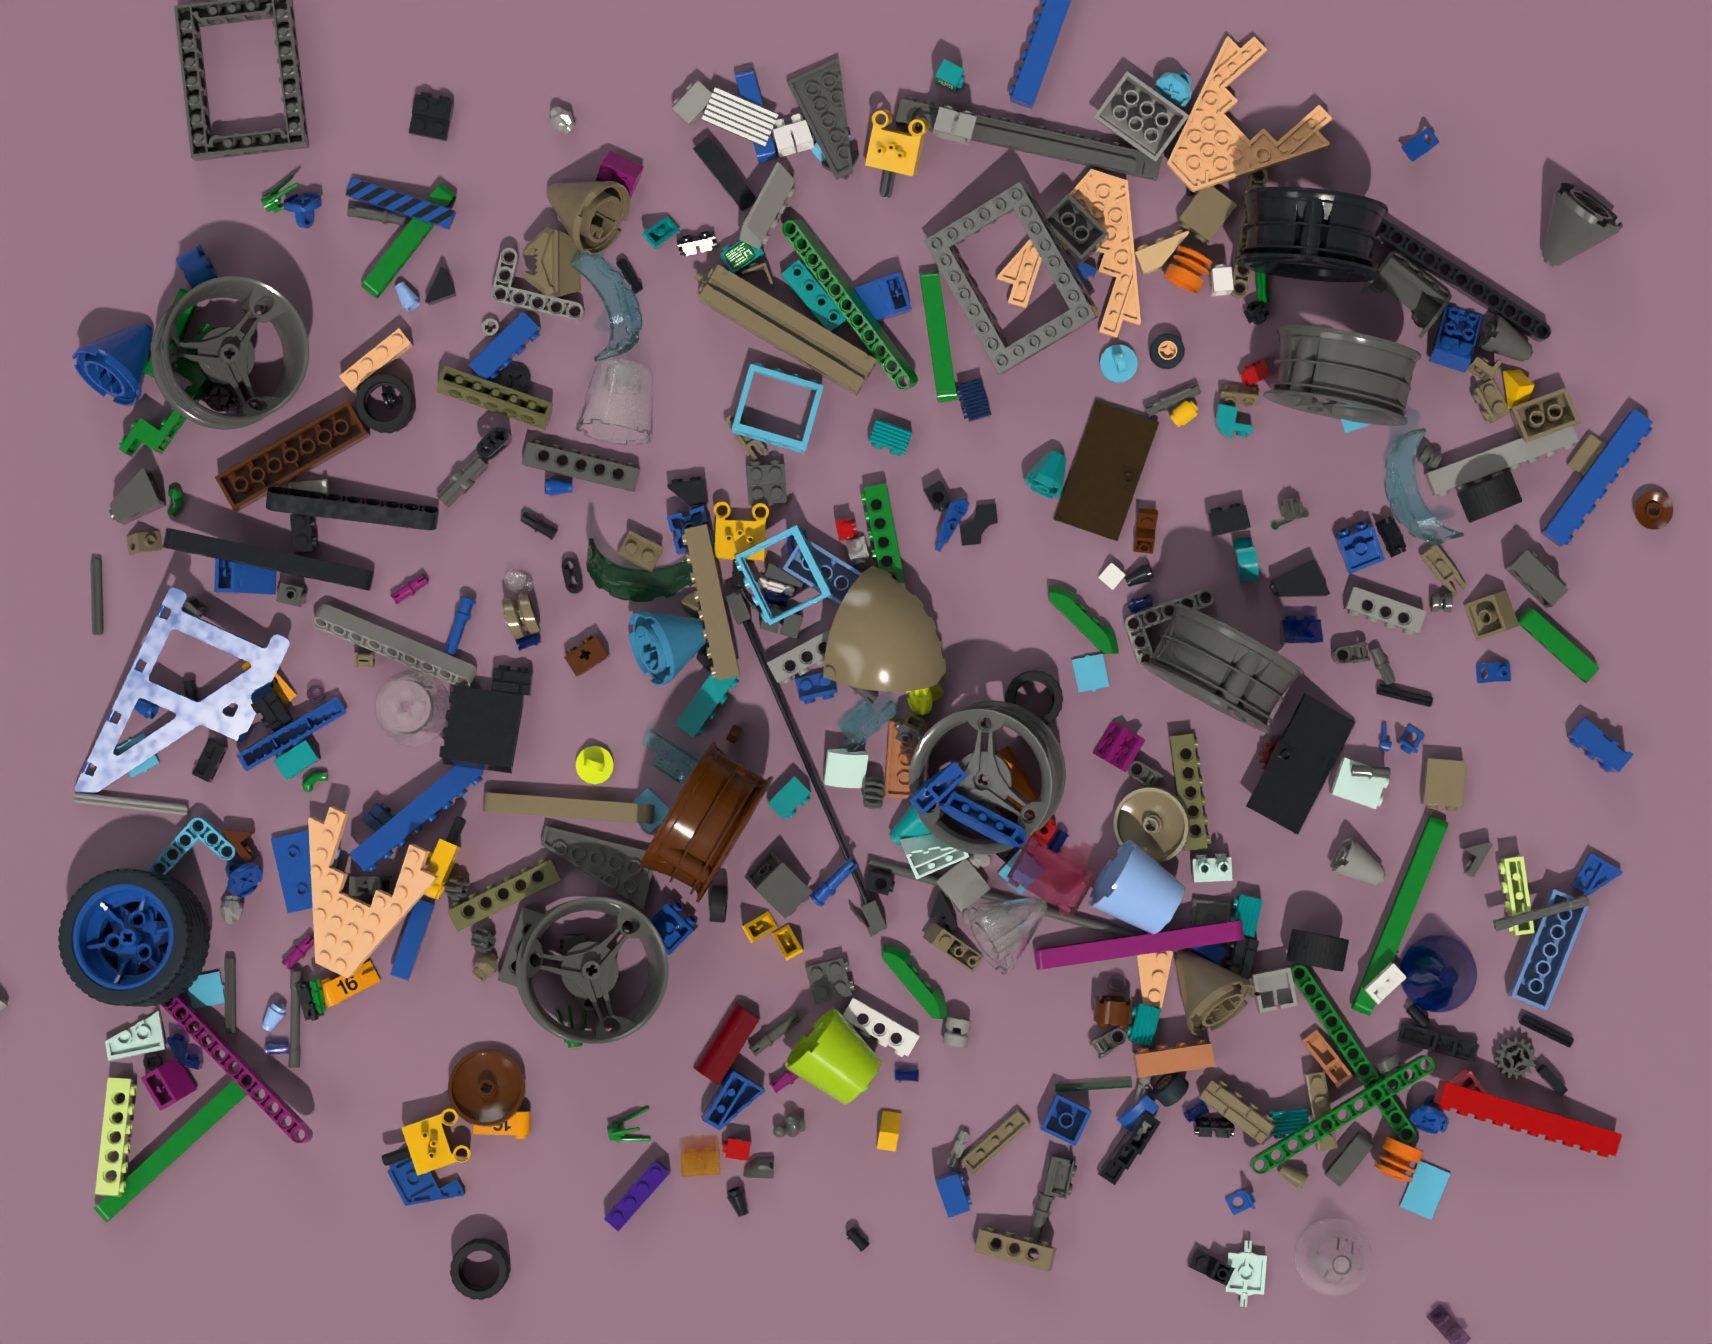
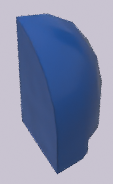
M1220 944L1193 947L1192 951L1219 965L1228 950Z

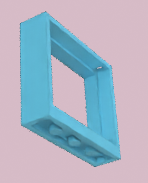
M761 363L750 364L730 432L804 454L824 385H821L820 381L815 379L804 380L798 374H784V371L781 369H767ZM754 373L816 391L802 442L740 424Z
M799 525L735 556L737 559L735 561L736 567L739 571H743L745 578H743L744 583L748 589H752L754 593L752 599L756 606L760 605L762 610L760 613L761 617L769 625L833 594ZM793 535L822 593L774 617L745 558Z

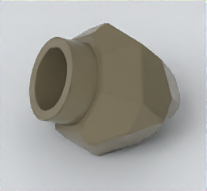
M488 952L476 958L472 973L482 981H485L487 977L491 978L498 968L496 955Z

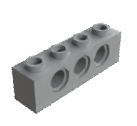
M1354 586L1351 587L1344 607L1345 610H1348L1349 615L1359 617V614L1366 616L1367 621L1373 623L1380 621L1385 623V627L1394 630L1396 627L1401 628L1403 633L1411 636L1414 633H1420L1427 612ZM1364 600L1369 601L1371 604L1369 611H1365L1362 608ZM1382 607L1388 608L1389 615L1387 617L1381 616L1380 609ZM1400 613L1407 615V622L1404 624L1398 620Z
M830 629L767 662L778 684L782 682L784 685L792 681V676L797 673L801 676L809 672L808 667L814 664L817 667L824 664L825 653H821L818 647L821 643H827ZM804 652L812 653L813 659L810 662L802 660ZM787 661L795 662L796 668L793 671L785 669Z

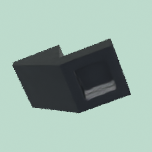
M1196 1248L1188 1263L1189 1268L1205 1274L1210 1279L1227 1286L1235 1269Z

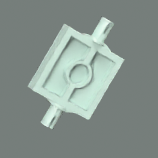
M1244 1240V1252H1228L1227 1264L1235 1269L1227 1286H1225V1292L1239 1294V1306L1243 1307L1244 1303V1307H1248V1295H1264L1267 1256L1253 1253V1241L1249 1240L1248 1243V1240Z

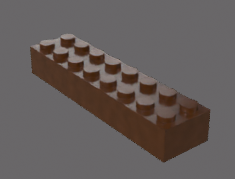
M347 401L215 476V479L232 509L238 512L266 496L269 487L284 486L370 437L352 403Z

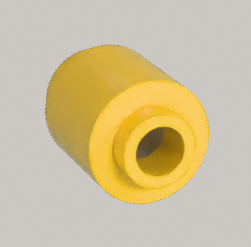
M1185 400L1169 416L1179 428L1181 425L1185 426L1198 415L1196 412L1198 408L1192 401L1188 402Z

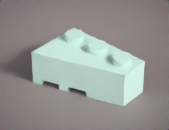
M933 834L900 840L916 880L969 857L968 853L946 845Z

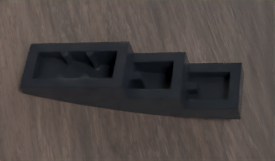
M708 137L692 148L742 211L756 201L755 195Z
M1402 1023L1397 1040L1475 1063L1480 1046L1477 1043Z
M1144 1112L1118 1143L1098 1172V1175L1111 1184L1116 1185L1124 1170L1129 1169L1138 1154L1141 1155L1161 1122Z

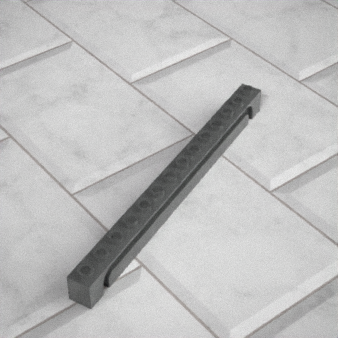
M901 98L896 124L909 127L912 120L924 118L929 123L928 131L933 132L939 107L930 101L920 103L916 102L915 98ZM961 109V111H956V112H958V113H960V112L962 113V111L972 112V111L966 110V109ZM984 113L973 115L977 119L971 141L1153 181L1158 179L1162 155L1154 162L1133 146L1125 148L1121 147L1122 144L1117 142L1103 143V140L1099 138L1089 140L1084 139V136L1080 134L1066 135V132L1062 130H1054L1052 132L1048 131L1046 127L1036 125L1035 128L1029 127L1028 123L1017 121V124L1011 123L1009 119L999 117L997 120L991 118V115ZM917 122L915 128L923 130L922 124Z

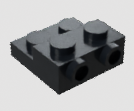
M421 92L420 95L415 94L409 134L447 142L455 105L450 101L451 98L439 96V99L427 92Z

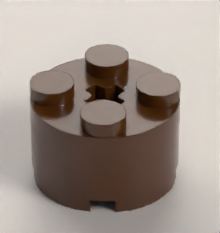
M1102 995V999H1099L1098 996L1095 997L1093 1020L1098 1023V1027H1109L1110 1024L1117 1025V1028L1127 1029L1129 1024H1132V998H1129V1001H1124L1123 996Z

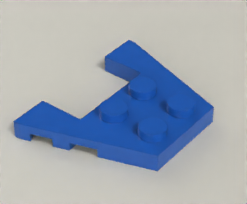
M411 1157L396 1162L387 1171L405 1206L465 1195L457 1179L439 1188L431 1172L417 1176Z

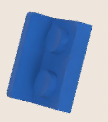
M823 673L795 679L800 702L804 701V704L816 702L815 698L822 696L823 700L834 698V694L837 693L835 681L824 678Z

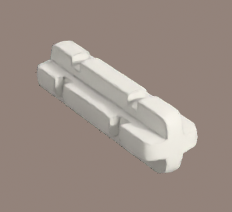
M759 577L758 579L760 588H767V590L781 594L783 592L788 596H792L795 587L787 584L786 586L785 583L771 579L767 580L764 577Z

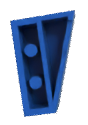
M1581 718L1567 735L1570 738L1569 742L1574 747H1581L1586 751L1584 755L1592 761L1594 759L1600 763L1599 767L1607 773L1609 771L1620 772L1634 755L1630 751L1626 752L1618 746V742L1612 741L1602 730L1586 718Z
M730 1068L701 1118L704 1122L721 1130L766 1090L760 1084Z

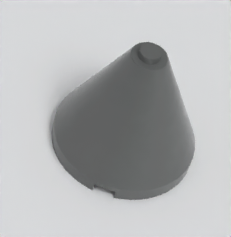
M1563 181L1559 182L1554 190L1543 249V261L1552 267L1554 265L1559 266L1616 235L1623 227L1622 222H1619L1617 225L1615 222L1618 218L1617 215L1606 205L1584 190L1582 192L1573 190L1575 187L1573 184Z

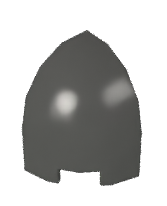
M774 1157L753 1159L745 1167L743 1176L748 1178H774Z

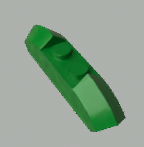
M1049 585L1048 601L1100 652L1103 654H1119L1117 640L1107 624L1101 629L1099 627L1101 623L1092 616L1090 618L1085 613L1087 610L1080 603L1076 605L1074 602L1079 598L1076 594L1063 587Z
M884 944L882 959L931 1018L947 1019V1008L938 989H935L933 992L929 991L932 987L925 979L921 981L918 978L919 972L912 964L910 966L907 965L912 958L898 947Z

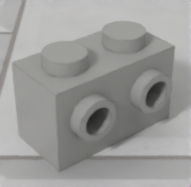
M699 81L695 84L692 82L685 90L687 93L682 98L679 96L672 104L674 106L672 108L673 112L689 127L704 113L712 95Z

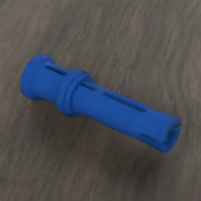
M460 596L461 601L458 610L454 613L456 616L444 650L456 655L467 620L471 619L470 613L473 605L477 602Z
M849 857L828 881H823L818 890L810 894L812 901L822 907L827 898L835 894L836 888L859 866L858 862Z

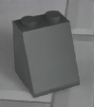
M145 468L140 469L109 504L111 507L109 513L113 520L125 525L165 507V501L152 472Z
M773 851L745 877L753 888L785 919L792 915L796 908L802 902H805L812 893L811 889Z

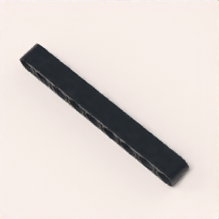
M273 486L267 489L266 508L270 511L421 530H435L437 528L439 509L434 506Z

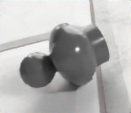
M794 1113L787 1114L784 1118L785 1126L776 1125L773 1129V1134L781 1139L786 1134L789 1137H796L799 1132L805 1131L804 1117L797 1116Z

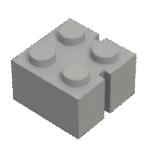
M944 105V108L939 107L933 136L970 146L977 117L973 116L974 113L969 111L958 113L951 106Z
M1290 967L1251 974L1252 985L1255 988V992H1258L1254 996L1259 1013L1277 1010L1276 1004H1278L1280 1009L1298 1006Z

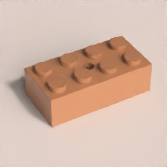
M1205 1038L1194 1039V1043L1189 1044L1186 1041L1174 1042L1175 1046L1159 1044L1155 1045L1156 1049H1149L1148 1047L1136 1048L1137 1051L1133 1052L1136 1075L1141 1078L1214 1067L1215 1059L1212 1043Z

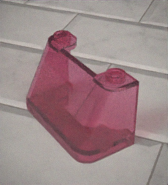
M1030 836L1027 838L1026 845H1023L1006 877L1011 885L1017 888L1019 885L1059 908L1058 912L1068 917L1069 914L1075 915L1097 875L1090 871L1082 870V867L1073 864L1046 848V846H1040L1038 840Z

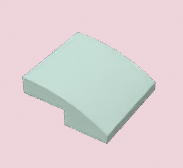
M846 748L828 749L823 780L824 785L842 788H864L868 753L866 751L847 752Z

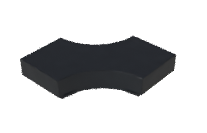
M996 504L978 505L976 507V515L973 520L967 525L960 527L962 546L981 544V537L985 529L990 525L998 523Z

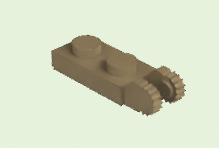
M736 411L724 418L730 429L732 428ZM742 413L740 424L753 427L745 414ZM734 434L754 462L758 461V457L751 447L756 443L764 456L768 454L761 441Z
M1434 544L1420 555L1453 597L1457 595L1455 588L1449 583L1453 578L1463 590L1467 587L1458 575L1459 572L1437 544Z

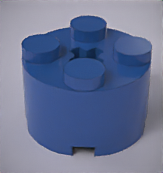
M201 245L176 257V261L180 269L183 270L184 277L192 289L205 281L218 278L216 271L213 269L214 265L211 259L204 256L205 251Z

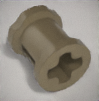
M355 650L354 667L370 666V668H374L375 652L360 653L358 650Z

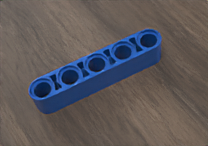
M753 68L734 73L740 97L763 107ZM771 134L765 147L753 142L759 163L777 158Z

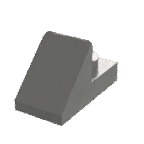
M1483 842L1461 848L1473 856L1472 859H1468L1464 866L1466 869L1465 874L1470 877L1475 876L1493 845L1491 842Z

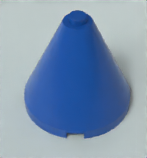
M138 323L79 347L72 357L77 360L74 367L83 380L103 397L109 394L115 397L114 403L124 406L134 405L141 396L153 338L151 327L145 323Z

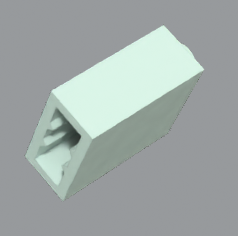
M1342 758L1330 794L1372 809H1376L1377 806L1380 807L1383 800L1382 790L1387 788L1390 778L1369 779L1368 777H1352V764L1368 765Z

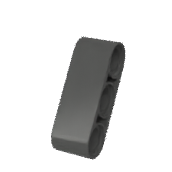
M1358 1131L1326 1169L1324 1175L1340 1187L1370 1152L1374 1143Z

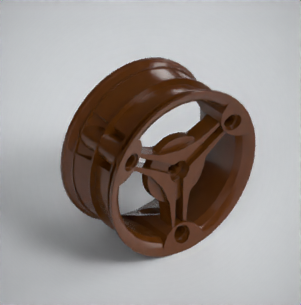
M713 742L667 813L646 850L639 868L657 871L670 876L669 882L677 879L692 887L690 894L692 895L696 891V902L699 903L756 810L773 776L765 780L762 778L763 774L758 776L743 767L742 762L738 764L727 757L716 746V743Z

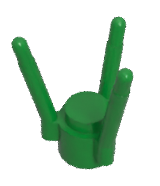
M290 175L261 199L267 212L273 210L276 213L284 210V205L278 206L281 204L279 197L299 186V183L296 182L278 194L275 193L294 178L293 175Z
M569 1005L567 1007L570 1028L575 1029L572 1009ZM555 1009L558 1022L563 1024L558 1009ZM586 1010L583 1011L581 1030H585ZM564 1040V1043L567 1042L568 1048L583 1046V1043Z
M649 1107L634 1112L620 1120L612 1121V1125L607 1126L609 1140H616V1142L650 1141V1137H623L625 1133L639 1131L640 1127L624 1129V1126L620 1125L648 1111Z

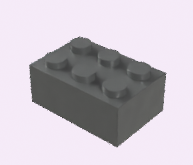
M1069 193L1045 215L1061 245L1081 265L1109 239V233Z
M1532 550L1521 551L1504 569L1545 608L1553 607L1568 591L1565 587L1567 585L1566 582L1560 577L1556 578L1552 574L1553 570L1547 564H1541L1535 552Z

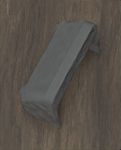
M1392 250L1377 268L1381 273L1380 278L1368 281L1360 292L1363 294L1368 287L1375 293H1383L1385 290L1415 313L1413 316L1414 323L1419 328H1423L1418 335L1421 339L1439 318L1451 300L1452 295L1445 287L1404 255Z

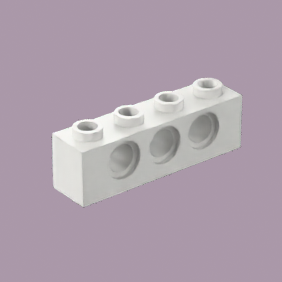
M852 997L843 1013L844 1018L852 1027L855 1025L861 1029V1034L868 1038L871 1035L877 1038V1043L884 1047H887V1045L893 1047V1052L901 1057L904 1054L909 1056L920 1037L917 1033ZM861 1013H865L869 1018L865 1024H861L857 1020L858 1015ZM877 1023L884 1024L885 1030L883 1033H876L874 1031V1026ZM893 1033L901 1034L902 1039L899 1043L891 1041L890 1038Z

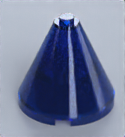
M1442 935L1428 936L1418 940L1407 949L1399 968L1406 976V979L1400 983L1404 993L1416 1006L1430 1012H1447L1461 1006L1471 996L1477 980V968L1470 951L1456 939Z

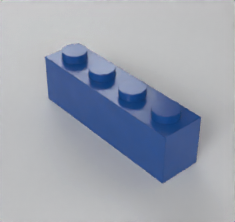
M523 311L469 366L482 379L493 382L499 376L498 372L502 368L506 369L513 362L512 358L516 354L519 356L527 348L525 345L529 341L533 342L539 337L541 329Z

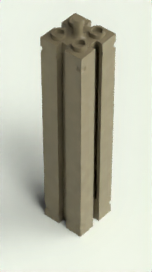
M719 264L716 268L713 267L707 277L699 272L694 277L695 280L702 283L698 290V298L702 304L710 307L715 312L845 390H848L855 396L859 394L865 381L877 364V359L867 355L862 350L726 270Z

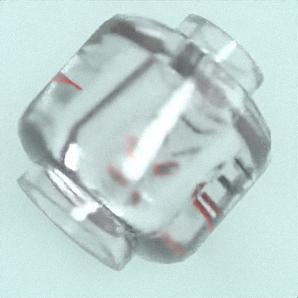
M519 567L510 569L504 578L506 588L518 595L527 591L530 592L534 586L532 574Z

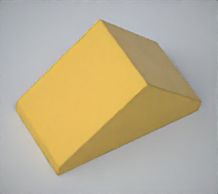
M1520 369L1503 371L1508 409L1528 402L1535 384Z
M769 911L742 926L751 943L778 928Z
M789 924L772 934L786 961L803 952V948Z
M882 1111L877 1149L896 1152L902 1113Z

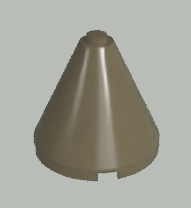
M615 181L554 183L547 189V199L579 250L590 255L599 254L609 248L620 235L621 231L618 228L622 219L627 221L630 210L628 190Z
M1183 951L1177 955L1175 963L1187 1027L1193 1035H1204L1202 1030L1207 1028L1214 1031L1222 1027L1248 1005L1245 1001L1248 995L1251 998L1254 996L1255 988L1248 979L1191 951Z

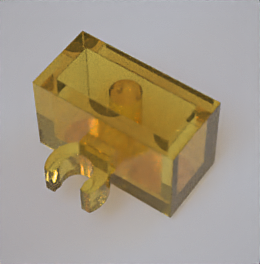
M714 1146L704 1147L702 1151H696V1148H684V1151L680 1153L681 1177L720 1175V1150H715Z

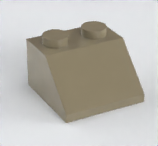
M1507 590L1464 604L1476 641L1519 626Z

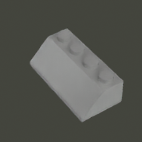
M776 163L743 223L739 240L759 250L762 244H767L771 236L768 233L771 228H776L779 219H777L779 213H784L788 205L785 202L788 198L791 199L796 191V188H794L795 179L780 163Z

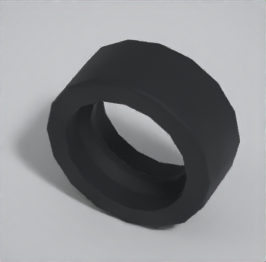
M712 886L710 922L725 923L728 886Z

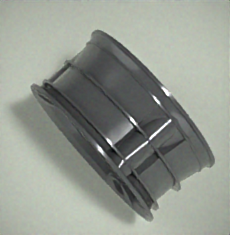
M244 276L213 278L194 287L164 313L156 327L151 345V366L154 379L166 401L186 419L198 425L219 430L247 427L282 408L292 399L301 386L309 361L307 332L299 313L292 303L272 286ZM212 298H232L241 301L245 314L233 328L219 327L213 329L200 342H179L175 324L182 313L191 306ZM255 305L261 308V314L254 312ZM249 317L254 321L244 334L239 330ZM259 322H271L281 340L283 370L279 383L271 396L256 397L248 378L255 362V351L250 339ZM179 348L197 350L196 355L179 354ZM226 351H229L228 354L231 353V357H230V358H226L227 355H226V356L224 355V353H225ZM177 359L196 363L203 375L210 381L220 385H227L239 404L234 414L215 412L195 401L180 385L173 371L172 363ZM238 382H241L242 387L248 397L247 401H245L237 385ZM248 404H252L255 407V410L252 409Z
M1282 325L1277 327V333L1279 334V359L1274 361V366L1278 368L1276 382L1269 384L1271 390L1264 392V398L1295 410L1340 420L1344 419L1352 422L1384 426H1403L1408 423V419L1404 415L1406 414L1408 395L1411 390L1410 385L1413 371L1416 367V362L1421 359V354L1418 351L1393 341L1345 330L1308 325Z
M1174 603V613L1172 614L1169 626L1164 635H1161L1162 639L1153 655H1150L1149 663L1143 662L1142 666L1165 682L1212 708L1255 729L1271 734L1272 729L1267 725V722H1274L1269 717L1277 702L1284 703L1285 699L1281 696L1296 681L1299 675H1303L1304 671L1284 656L1244 633L1197 610Z
M982 701L965 706L933 725L922 737L912 756L909 770L910 795L930 779L931 755L938 741L950 729L968 722L970 726L978 730L975 751L964 757L958 764L967 776L954 788L957 793L986 809L1000 805L1018 816V825L1026 831V839L1041 829L1054 815L1065 789V760L1054 733L1037 715L1026 708L1010 702ZM986 718L991 720L992 724L990 727L986 725ZM1003 726L1018 733L1032 748L1038 760L1042 778L1041 795L1031 802L1012 787L1013 775L1008 763L997 754L996 730ZM985 732H989L988 751H983ZM982 777H989V780L983 781ZM1008 795L1015 801L1020 803L1022 806H1024V808L1021 810L1015 804L1006 799ZM936 802L923 815L916 810L925 827L941 842L956 850L986 855L1004 852L1013 848L989 837L977 836L961 829L947 817L948 814L939 807V802ZM1027 810H1033L1035 816L1030 815Z
M607 897L579 898L559 904L545 912L527 931L520 945L516 960L517 988L529 1014L541 1027L551 1034L564 1040L578 1043H610L633 1034L644 1026L657 1011L668 983L667 953L657 929L636 908L622 901ZM581 911H597L613 916L615 929L600 943H579L567 951L565 956L543 954L539 939L549 926L558 919ZM625 921L630 922L632 925V929L629 932L623 930L622 926ZM619 932L623 937L610 950L606 946ZM628 938H639L644 947L648 962L646 988L638 1005L627 1017L614 1016L608 992L612 990L618 978L619 967L615 956ZM531 954L537 957L535 965L530 964ZM543 958L561 961L560 969L543 966ZM592 965V969H595V973H591V975L589 976V972H586V968H590V966ZM540 969L561 975L565 988L571 994L578 998L589 1000L598 1020L591 1030L585 1031L567 1027L557 1022L544 1010L535 995L531 980ZM600 997L603 999L608 1016L603 1018L596 1000ZM607 1020L613 1023V1028L610 1031L604 1028V1022Z

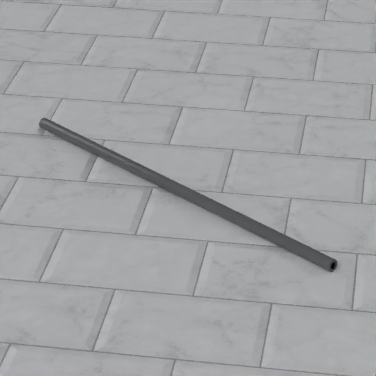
M873 858L869 860V868L916 880L912 869ZM928 874L916 881L938 886L935 881L939 877ZM988 891L980 897L981 899L1119 937L1144 934L992 891ZM1177 949L1171 951L1181 953L1184 951V949Z

